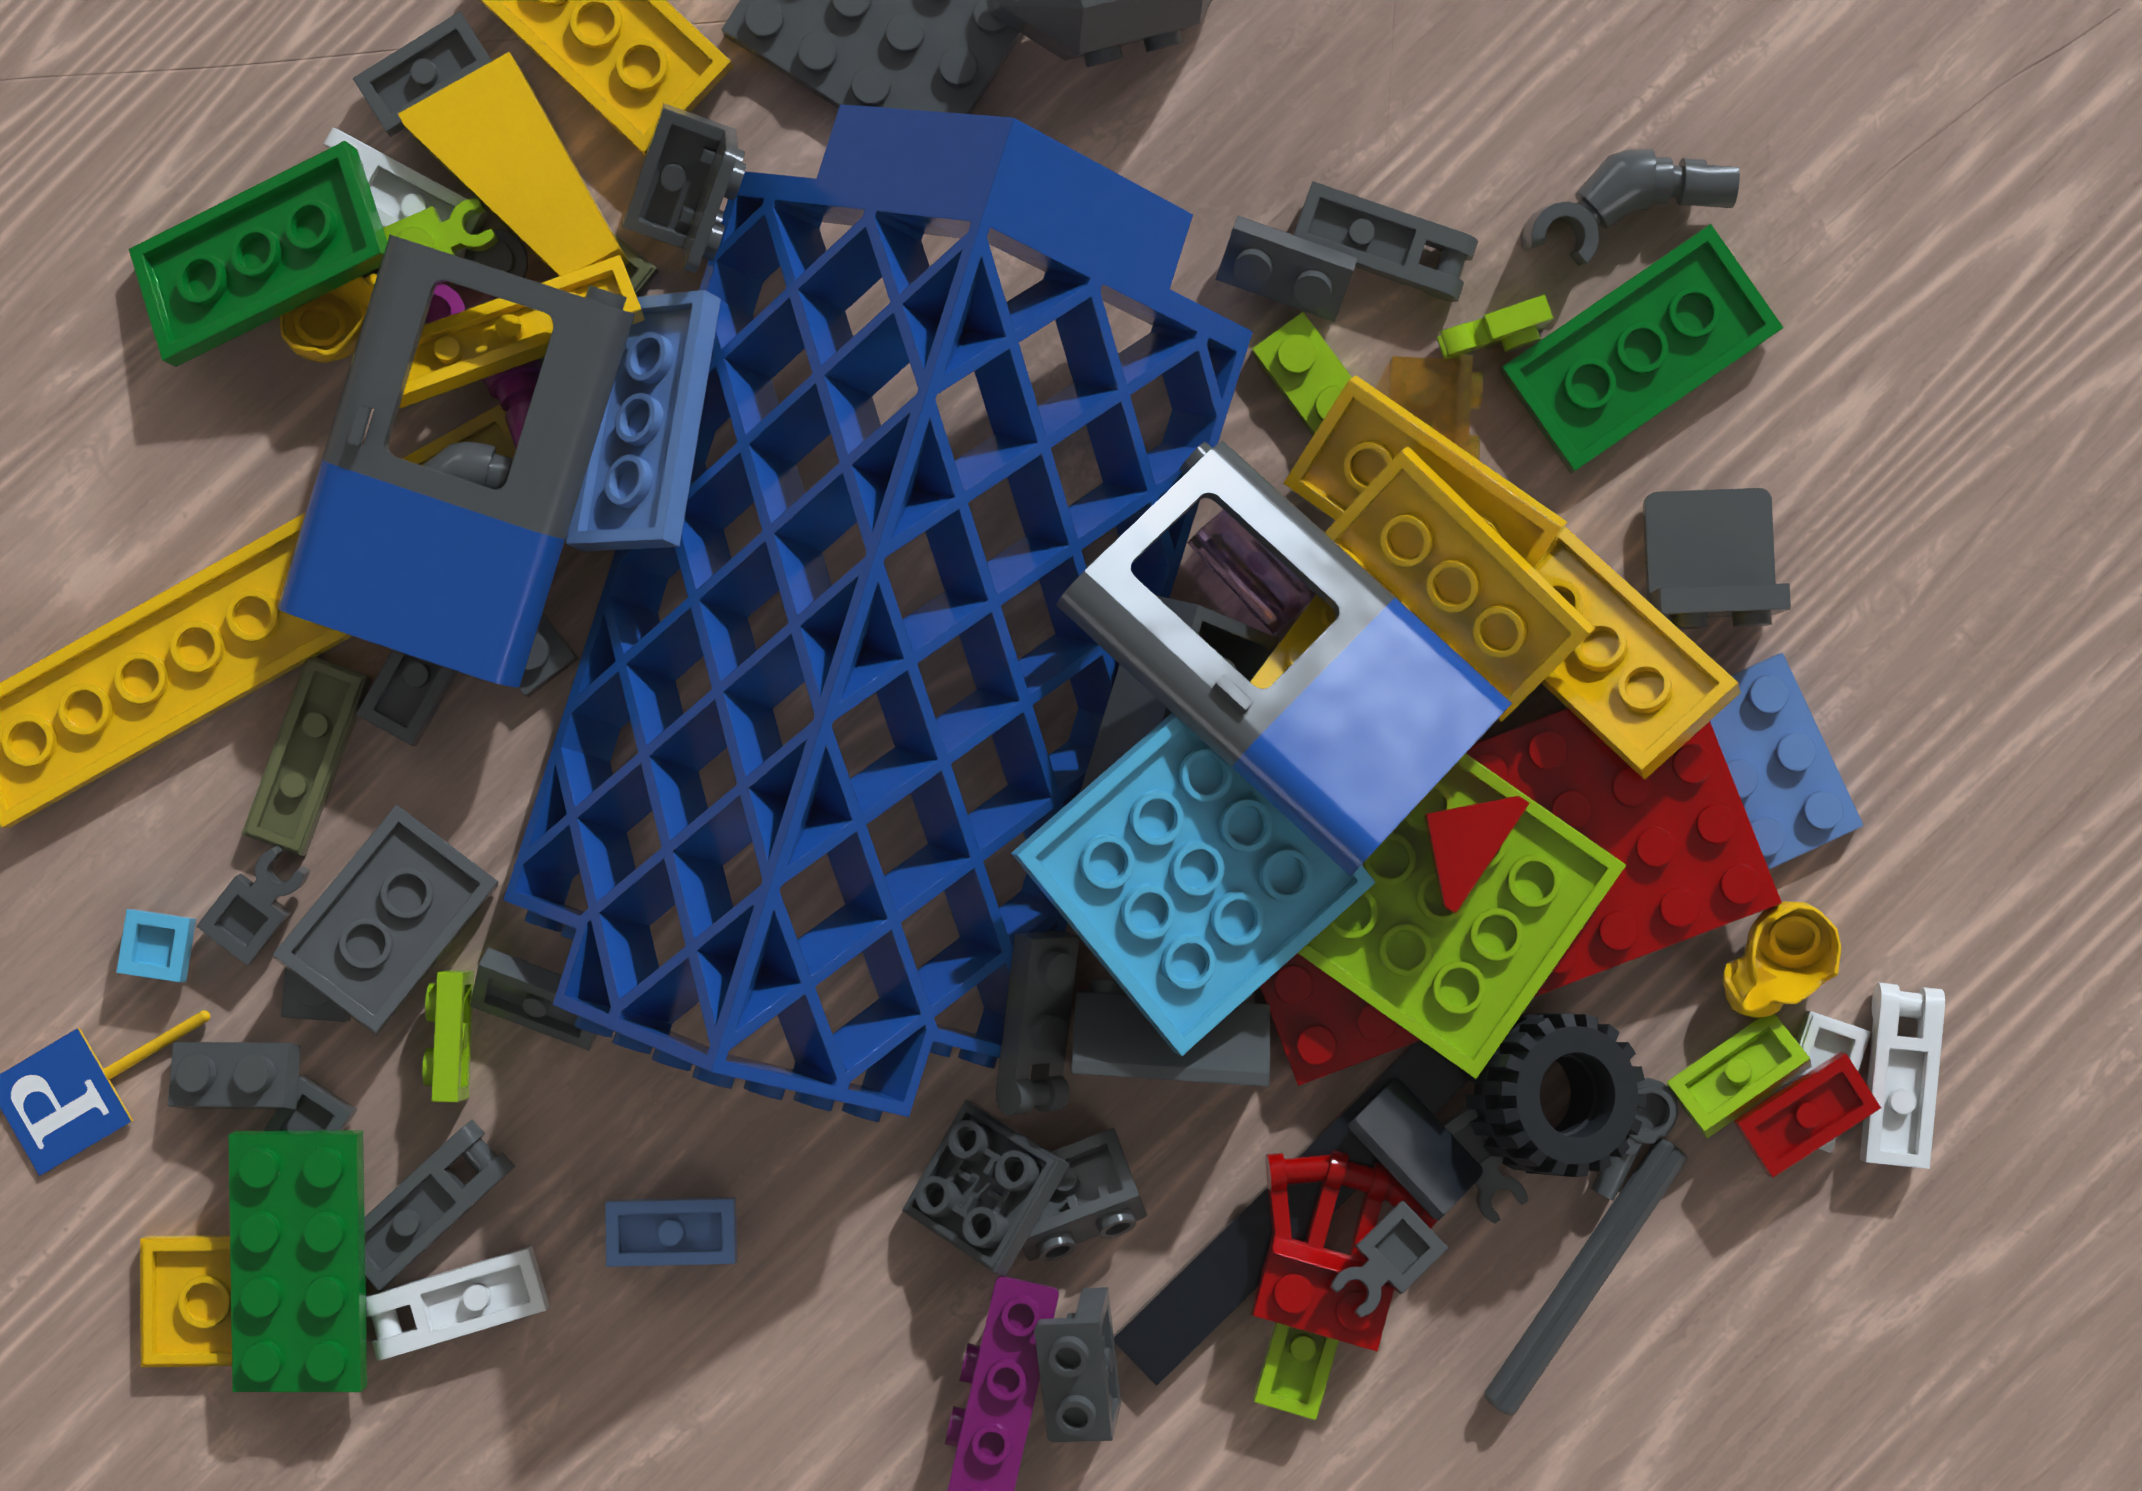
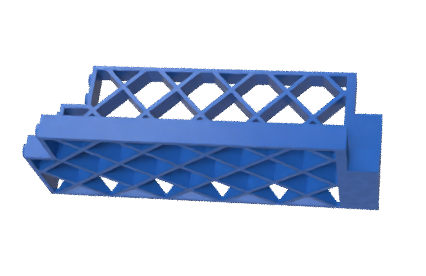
M840 104L816 179L745 171L735 200L728 199L721 222L725 224L722 239L714 260H708L699 290H706L719 297L721 302L680 547L615 550L504 897V901L527 909L525 922L561 932V936L573 940L553 1005L577 1015L574 1024L576 1028L612 1038L615 1031L612 1043L645 1054H651L652 1048H655L652 1060L685 1071H691L692 1065H695L692 1077L709 1084L732 1089L735 1078L746 1080L744 1089L777 1100H782L785 1090L788 1089L795 1091L793 1100L802 1104L832 1111L834 1101L836 1100L844 1102L842 1111L875 1122L880 1121L883 1111L906 1117L910 1116L929 1052L950 1057L952 1048L957 1047L960 1048L958 1058L984 1067L995 1068L1001 1052L1015 933L1065 931L1068 922L1027 873L1021 891L998 907L983 861L1022 832L1024 833L1025 840H1027L1080 793L1120 665L1056 606V603L1069 586L1087 569L1082 549L1115 526L1120 537L1184 476L1179 469L1199 445L1206 442L1213 448L1218 444L1253 331L1170 289L1193 214L1013 117ZM822 222L852 226L826 251L820 232ZM924 234L960 238L931 266L929 265L922 244ZM989 244L1044 271L1043 279L1006 302ZM781 267L787 288L754 318L753 313L763 282ZM883 278L890 303L853 336L845 311ZM1103 301L1152 325L1151 332L1118 353ZM1055 320L1073 383L1040 405H1037L1019 342ZM805 349L813 374L779 404L772 378ZM910 363L918 387L917 394L881 425L872 396ZM974 372L994 435L954 460L935 399L937 394ZM1162 374L1172 412L1162 443L1146 453L1130 395ZM731 418L737 443L707 470L705 463L715 432L723 423ZM1086 425L1103 483L1068 506L1051 447ZM831 434L839 463L805 493L797 463ZM1007 477L1025 536L989 561H986L968 503ZM1200 500L1131 565L1133 575L1154 595L1170 598ZM755 503L762 532L731 558L724 529L749 506ZM858 522L866 555L832 585L823 551ZM925 532L944 591L902 619L884 560L887 556ZM681 569L688 598L660 622L658 610L668 579ZM1039 580L1055 634L1018 660L1001 605ZM779 591L788 624L756 650L748 617ZM959 635L977 690L935 718L917 663ZM704 656L712 689L684 713L676 680ZM1070 679L1078 711L1068 741L1048 755L1032 705ZM805 682L814 712V719L783 745L773 708ZM876 692L895 747L850 779L832 729L833 721ZM631 721L638 753L613 774L610 760L620 729ZM992 735L1008 785L967 814L951 764ZM728 748L737 785L708 808L699 771ZM911 793L928 844L884 875L867 824ZM653 811L662 848L636 869L627 832ZM752 842L762 883L733 907L723 865ZM827 853L845 905L797 939L783 902L780 888ZM579 873L581 874L588 910L585 912L565 905L572 879ZM944 891L960 937L917 969L901 922ZM676 905L686 946L659 967L650 925ZM862 952L879 999L832 1034L815 986ZM974 986H977L984 1010L976 1034L936 1024L934 1017ZM699 1002L710 1047L670 1031L672 1024ZM778 1015L795 1064L794 1068L790 1069L730 1055L728 1052ZM866 1071L862 1085L850 1083Z

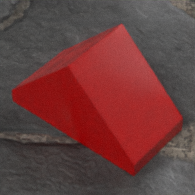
M1514 796L1424 815L1442 907L1453 914L1458 911L1530 804L1528 801L1520 796Z

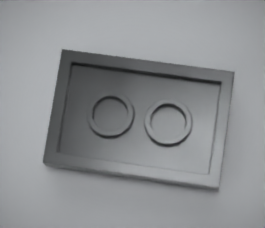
M396 804L272 955L284 967L375 1036H378L499 886L498 881Z

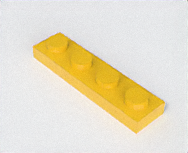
M620 255L541 283L582 297L586 296L589 285L627 297L623 310L635 314L632 325L645 320ZM498 298L425 324L399 408L544 357L553 331L554 324L552 318L544 312Z

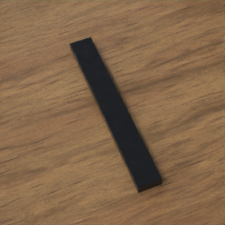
M1419 1040L1411 1043L1295 1158L1329 1155L1332 1149L1347 1153L1349 1155L1348 1161L1373 1167L1375 1162H1381L1349 1129L1350 1126L1348 1125L1368 1102L1393 1080L1399 1079L1434 1115L1467 1082L1468 1073L1423 1041ZM1322 1181L1287 1185L1292 1239L1302 1242L1306 1240ZM1268 1185L1240 1210L1114 1334V1342L1156 1386L1258 1287L1272 1237ZM1341 1185L1333 1213L1356 1189Z

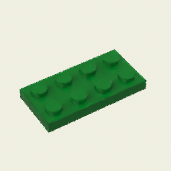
M343 141L128 250L161 359L177 367L379 268L387 245V239L358 150L348 142Z
M1710 224L1509 361L1499 371L1570 474H1572L1778 333L1784 327L1713 225Z
M363 1130L234 1131L228 1134L232 1392H362L367 1387Z

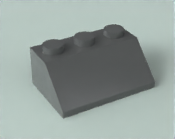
M1090 979L1089 991L1076 990L1071 1073L1269 1087L1270 1005L1266 1002H1255V990L1189 1051L1180 1056L1172 1051L1115 980Z

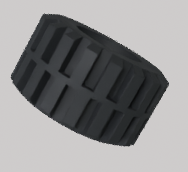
M1536 1013V1015H1521L1479 1076L1475 1079L1470 1074L1467 1075V1081L1475 1082L1474 1094H1465L1466 1108L1476 1109L1478 1118L1470 1122L1475 1135H1486L1489 1137L1483 1147L1491 1156L1504 1157L1503 1165L1513 1170L1526 1171L1528 1174L1583 1177L1588 1176L1589 1171L1601 1172L1612 1166L1609 1156L1622 1157L1630 1148L1625 1138L1627 1135H1638L1642 1122L1635 1118L1637 1108H1646V1094H1638L1637 1082L1644 1081L1645 1078L1642 1066L1631 1065L1630 1059L1636 1053L1630 1043L1616 1042L1620 1033L1610 1024H1598L1597 1017L1587 1014ZM1556 1060L1568 1076L1571 1100L1566 1116L1554 1129L1547 1121L1541 1108L1540 1086L1546 1070Z

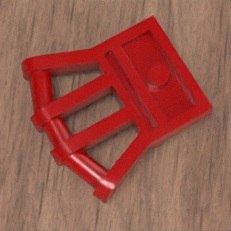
M1332 1149L1329 1155L1288 1159L1284 1158L1283 1153L1266 1154V1176L1272 1237L1250 1315L1378 1352L1394 1288L1386 1282L1381 1287V1299L1376 1309L1366 1316L1358 1317L1354 1311L1366 1299L1367 1292L1365 1286L1357 1280H1350L1341 1290L1335 1293L1330 1288L1331 1282L1342 1270L1350 1267H1361L1367 1261L1354 1246L1377 1225L1384 1199L1394 1207L1403 1200L1430 1229L1433 1228L1437 1220L1433 1219L1382 1163L1375 1162L1373 1167L1348 1161L1349 1155L1347 1153ZM1322 1181L1305 1242L1292 1239L1287 1185ZM1341 1185L1365 1192L1348 1255L1324 1248Z

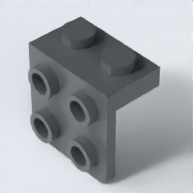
M663 103L623 219L622 227L682 248L683 269L693 273L697 272L702 258L713 261L725 224L721 223L724 211L720 210L723 198L735 200L746 169V164L742 163L745 151L738 149L736 129Z
M1763 488L1661 491L1653 492L1644 499L1643 521L1647 601L1678 629L1707 628V618L1732 617L1733 627L1772 625V615L1791 609L1790 583L1776 584L1772 498L1767 490Z

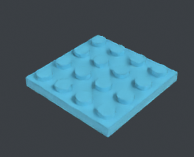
M1173 713L1166 717L1011 853L1172 1051L1180 1056L1189 1051L1376 883L1362 865L1352 876H1349Z

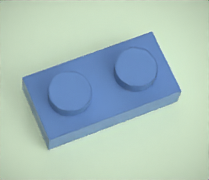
M736 1197L616 1199L605 1202L606 1267L735 1264L737 1262Z

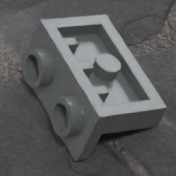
M1114 1128L1051 1151L1070 1163L1023 1245L1022 1250L1028 1261L1038 1258L1042 1261L1060 1259L1073 1252L1076 1244L1099 1235L1102 1238H1113L1125 1234L1135 1227L1136 1221L1147 1216Z
M1108 1287L1083 1288L1076 1313H1068L1067 1318L1039 1319L1034 1329L1047 1437L1051 1442L1112 1441L1121 1407Z

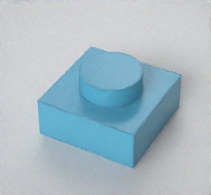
M126 909L116 973L174 982H186L197 918Z

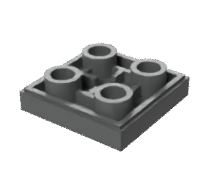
M965 1100L902 1211L992 1272L1006 1277L1070 1163L979 1105Z

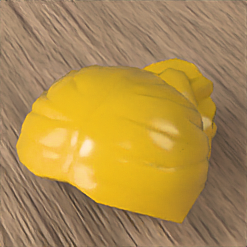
M371 274L365 278L362 276L281 315L280 329L285 343L302 358L320 363H330L345 359L353 354L377 275Z
M1784 901L1782 904L1763 910L1748 931L1744 956L1726 964L1722 981L1725 988V997L1730 1004V1008L1739 1014L1754 1018L1771 1016L1779 1012L1784 1004L1799 1003L1810 996L1821 985L1836 977L1839 972L1842 951L1838 929L1828 917L1824 916L1820 910L1809 903Z

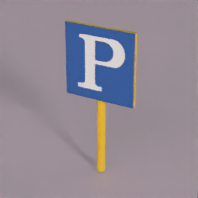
M207 1010L198 1012L104 1069L80 1028H77L1 1073L0 1109L38 1175H44L133 1122L110 1079L205 1024L211 1018L210 1013Z

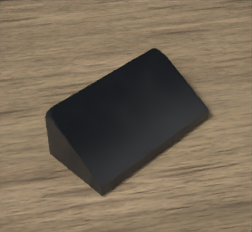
M1399 1079L1389 1083L1348 1124L1350 1126L1349 1129L1424 1210L1437 1221L1464 1196L1484 1172L1482 1166Z

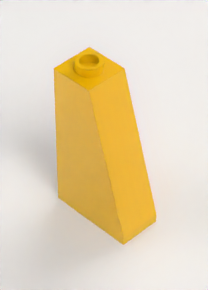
M510 52L398 113L403 125L417 142L475 198L479 199L557 277L618 255L621 256L624 266L630 263L524 73Z

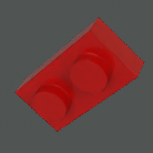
M1839 1052L1733 1122L1766 1174L1774 1178L1881 1109V1106L1848 1055Z

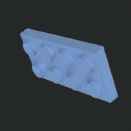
M706 290L637 297L645 320L631 326L568 530L567 545L583 552L680 547L721 302L719 297Z

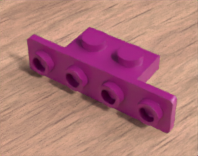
M998 1276L996 1278L980 1346L967 1344L959 1381L971 1384L966 1409L953 1406L945 1445L957 1448L947 1491L1015 1490L1040 1381L1034 1329L1039 1319L1054 1318L1059 1298V1291L1056 1288L1007 1276Z

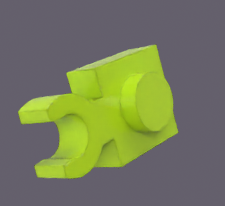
M477 198L460 202L453 209L450 219L443 222L437 210L431 206L383 227L387 241L391 234L457 256L455 252L463 248L472 251H484L493 247L499 241L492 229L485 230L478 235H471L467 232L466 225L468 220L472 216L485 211L483 203Z
M1544 294L1485 314L1481 319L1445 329L1440 332L1441 335L1437 336L1436 339L1444 362L1466 355L1483 347L1486 349L1501 343L1505 353L1540 341L1541 337L1538 331L1544 329L1551 322L1553 316Z

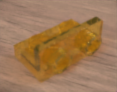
M1459 354L1456 359L1392 356L1389 367L1388 398L1479 460L1480 437L1479 435H1469L1470 410H1480L1483 374L1482 372H1472L1473 355Z

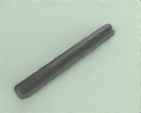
M1661 1138L1653 1143L1485 1390L1484 1397L1495 1408L1510 1416L1514 1415L1687 1162V1155L1681 1149Z

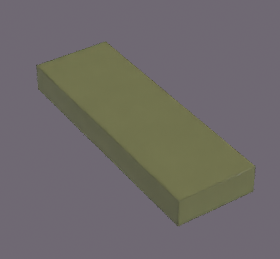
M311 657L305 661L241 833L242 835L273 846H279L281 849L300 856L307 855L358 717L356 713L365 698L372 677L317 657Z

